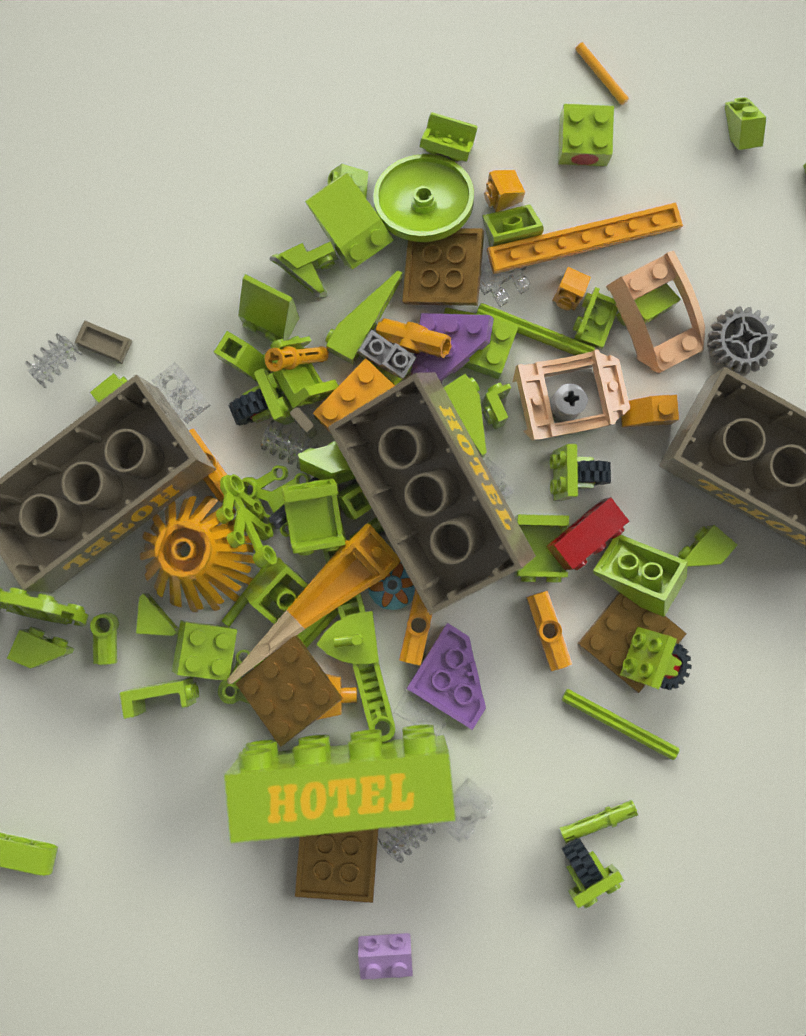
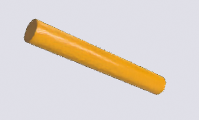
M583 42L578 44L575 50L621 105L625 104L629 97Z

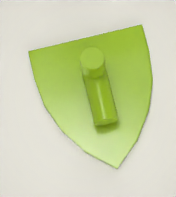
M373 611L352 614L335 622L324 632L316 645L339 661L351 664L378 663L379 657Z

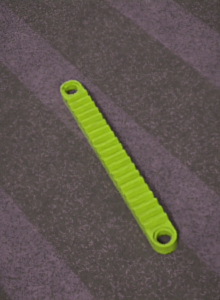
M341 519L342 533H343V537H344V539H345V541H346L347 538H346V535H345V530H344L343 523H342V519ZM323 549L326 563L338 549L333 551H325ZM361 593L338 607L340 619L352 614L366 612ZM379 662L352 664L369 730L375 729L376 724L380 721L387 722L390 726V731L382 736V742H386L394 736L395 722Z

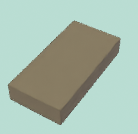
M84 320L74 343L123 364L132 340Z
M299 407L290 412L296 424L310 440L317 435V430L313 423Z

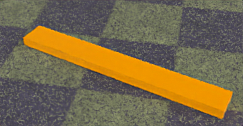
M672 203L488 247L486 251L492 272L497 274L678 230L683 227L677 203Z

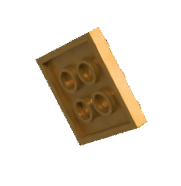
M460 228L457 232L446 238L431 242L408 240L402 302L412 305L478 306L484 243L483 228Z
M619 592L578 644L633 690L640 693L645 684L620 675L623 662L627 657L632 637L637 627L676 638L677 644L681 642L687 633L666 616L662 617L641 608Z
M298 635L293 636L235 683L280 747L287 744L343 699Z
M379 829L300 836L295 897L373 903Z

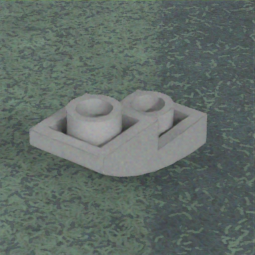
M373 330L369 331L357 350V353L401 379L404 378L416 359L414 355L400 345L390 343Z

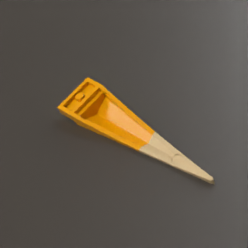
M367 523L349 541H345V545L338 549L227 680L229 684L235 682L293 636L298 635L340 605L384 579L401 562L398 555L370 524Z

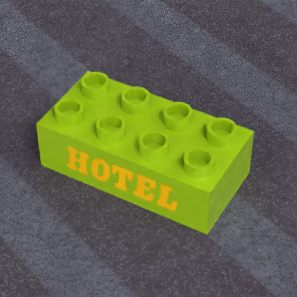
M421 724L402 728L403 739L388 740L386 742H382L381 730L372 729L350 733L351 741L346 745L330 746L329 735L325 734L298 738V746L293 747V750L278 751L276 740H259L246 743V751L238 753L237 760L224 775L230 843L456 821L450 757L445 736H435L433 725Z

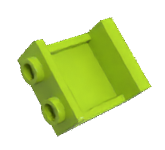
M295 336L286 341L282 338L274 341L270 348H279L281 350L284 347L291 346L295 349H304L312 340L309 336L302 338ZM312 363L298 365L292 370L283 368L280 371L273 372L293 409L324 401L339 386L335 379L322 382Z
M334 478L282 486L290 542L294 554L310 555L314 553V550L319 549L333 551L345 545L337 499L338 489Z
M516 515L515 519L536 557L523 568L515 571L514 577H521V582H536V577H546V582L562 583V578H567L568 572L562 568L546 546L567 529V526H569V515Z
M193 677L135 687L119 692L123 718H132L147 712L146 698L179 693L182 708L189 707L197 703L196 698H199L198 684L193 682Z

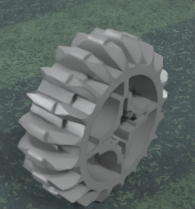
M741 306L735 308L734 311L728 309L725 315H719L717 322L711 325L713 331L709 332L707 336L713 340L707 344V347L715 349L710 353V356L715 357L717 355L719 358L716 361V365L725 363V367L728 369L732 367L734 372L738 374L742 371L744 375L749 374L750 370L757 372L760 370V366H766L768 364L767 359H771L774 356L771 350L776 349L778 345L772 342L778 336V334L771 333L775 325L770 324L768 326L766 323L769 316L761 318V310H757L752 314L751 307H747L743 311ZM734 323L733 335L725 339V331L728 325ZM739 337H742V339H744L745 342H748L746 344H743V342L741 343L737 339ZM759 343L757 355L750 359L752 346ZM729 349H732L736 353V356L733 355L729 351Z

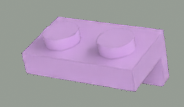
M410 934L360 936L358 938L360 979L413 976Z

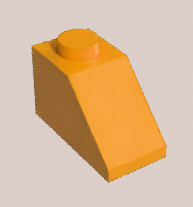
M677 395L648 396L628 400L630 409L621 416V426L672 425L679 420Z

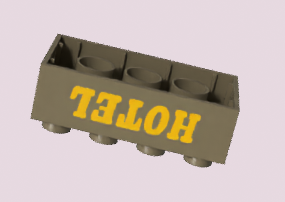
M724 366L706 379L662 458L659 467L806 549V411Z
M435 372L415 373L328 427L430 615L523 568L536 557Z
M136 374L0 478V556L22 590L53 593L207 477L216 468L160 389Z

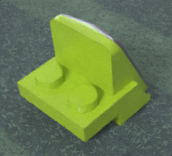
M328 242L311 251H308L304 244L301 243L282 253L274 254L269 259L312 292L313 296L324 298L328 294L317 269L326 270L335 265L334 261L339 258L331 242Z

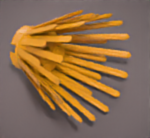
M206 496L191 516L190 514L197 497L185 498L177 519L176 502L173 501L164 510L166 526L159 515L156 514L152 518L154 523L150 528L155 535L148 532L143 533L142 539L151 543H145V552L140 553V560L154 557L145 565V578L149 581L160 569L154 584L158 596L163 597L169 578V597L172 605L182 607V585L190 611L198 612V610L204 608L196 588L212 610L218 611L220 610L218 604L224 603V599L211 584L234 602L237 601L240 596L235 592H238L241 586L225 575L249 585L253 578L238 571L250 573L251 566L239 562L255 564L253 556L233 552H253L254 547L252 544H242L237 548L230 546L227 541V535L233 532L235 519L226 524L218 525L221 522L216 517V511L203 519L218 502L213 496ZM244 536L245 543H251L249 536ZM188 543L191 547L190 554L187 557H183L181 548L184 544Z

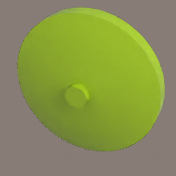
M434 154L411 155L392 163L379 176L373 194L374 208L387 230L392 234L415 242L436 241L457 232L467 222L474 206V187L470 176L456 162Z

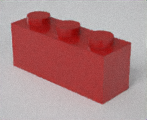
M611 497L600 500L546 547L564 570L574 569L577 571L588 562L586 560L587 557L592 553L595 555L601 552L606 547L605 542L621 535L625 531L623 527L630 521Z

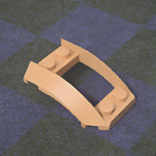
M674 251L667 252L658 259L623 277H619L606 286L607 290H610L616 302L615 305L629 332L638 362L641 361L659 374L704 350L705 323L693 287ZM673 280L686 307L692 328L653 348L647 327L634 300Z
M599 350L566 358L536 362L534 364H520L515 368L512 382H517L527 425V429L523 432L531 440L568 435L613 425L630 409L619 359L611 355L606 356L600 353ZM593 367L603 414L554 423L544 378Z

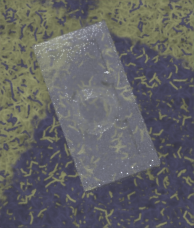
M406 690L393 714L414 725H433L436 737L440 736L450 717L432 704Z

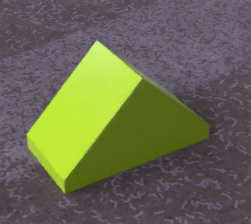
M143 593L139 596L136 633L178 635L179 628L149 593Z

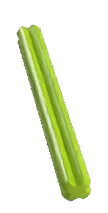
M484 303L479 305L476 314L490 315L519 326L517 333L572 355H580L595 350L593 346Z
M566 689L561 700L566 704L671 760H675L678 756L680 749L570 689Z

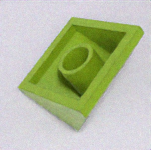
M530 204L482 215L490 247L542 235L544 231L542 222Z

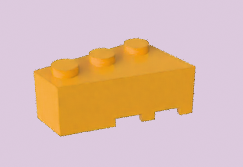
M365 358L313 412V415L330 432L328 428L330 425L395 385Z

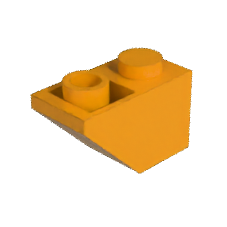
M494 170L489 172L486 192L484 193L489 207L493 206L494 211L499 212L523 201L525 190L515 170Z
M568 267L552 301L556 302V305L561 309H572L575 311L585 294L591 277Z

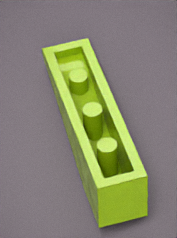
M397 270L338 323L335 330L331 329L325 339L328 352L352 365L355 364L360 355L357 353V350L369 331L375 329L402 281V272Z

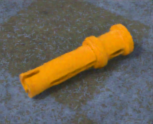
M287 346L281 350L279 348H270L265 354V364L273 372L280 371L283 368L292 370L301 364L327 361L329 352L324 346L295 349L294 347Z

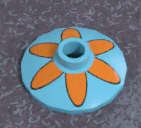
M400 562L384 579L369 587L368 591L372 600L383 609L397 610L404 608L412 602L415 586ZM390 580L397 582L398 586L396 589L391 590L388 588Z

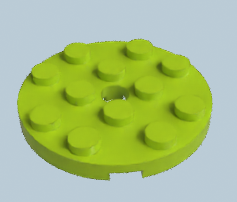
M11 587L9 592L3 591L0 588V609H7L6 612L64 625L72 624V621H75V626H86L89 615L85 613L86 610H84L83 606L68 603L67 606L57 603L55 597L45 594H38L37 598L31 597L27 594V591Z

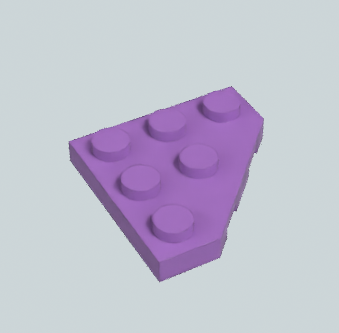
M421 313L419 324L428 330L449 335L452 347L445 358H439L420 352V354L414 353L416 359L412 364L410 376L415 373L435 372L441 384H443L442 381L452 372L455 374L470 361L469 357L490 343L494 318L490 315Z
M446 623L407 686V689L473 730L485 711L486 705L470 637L449 623Z

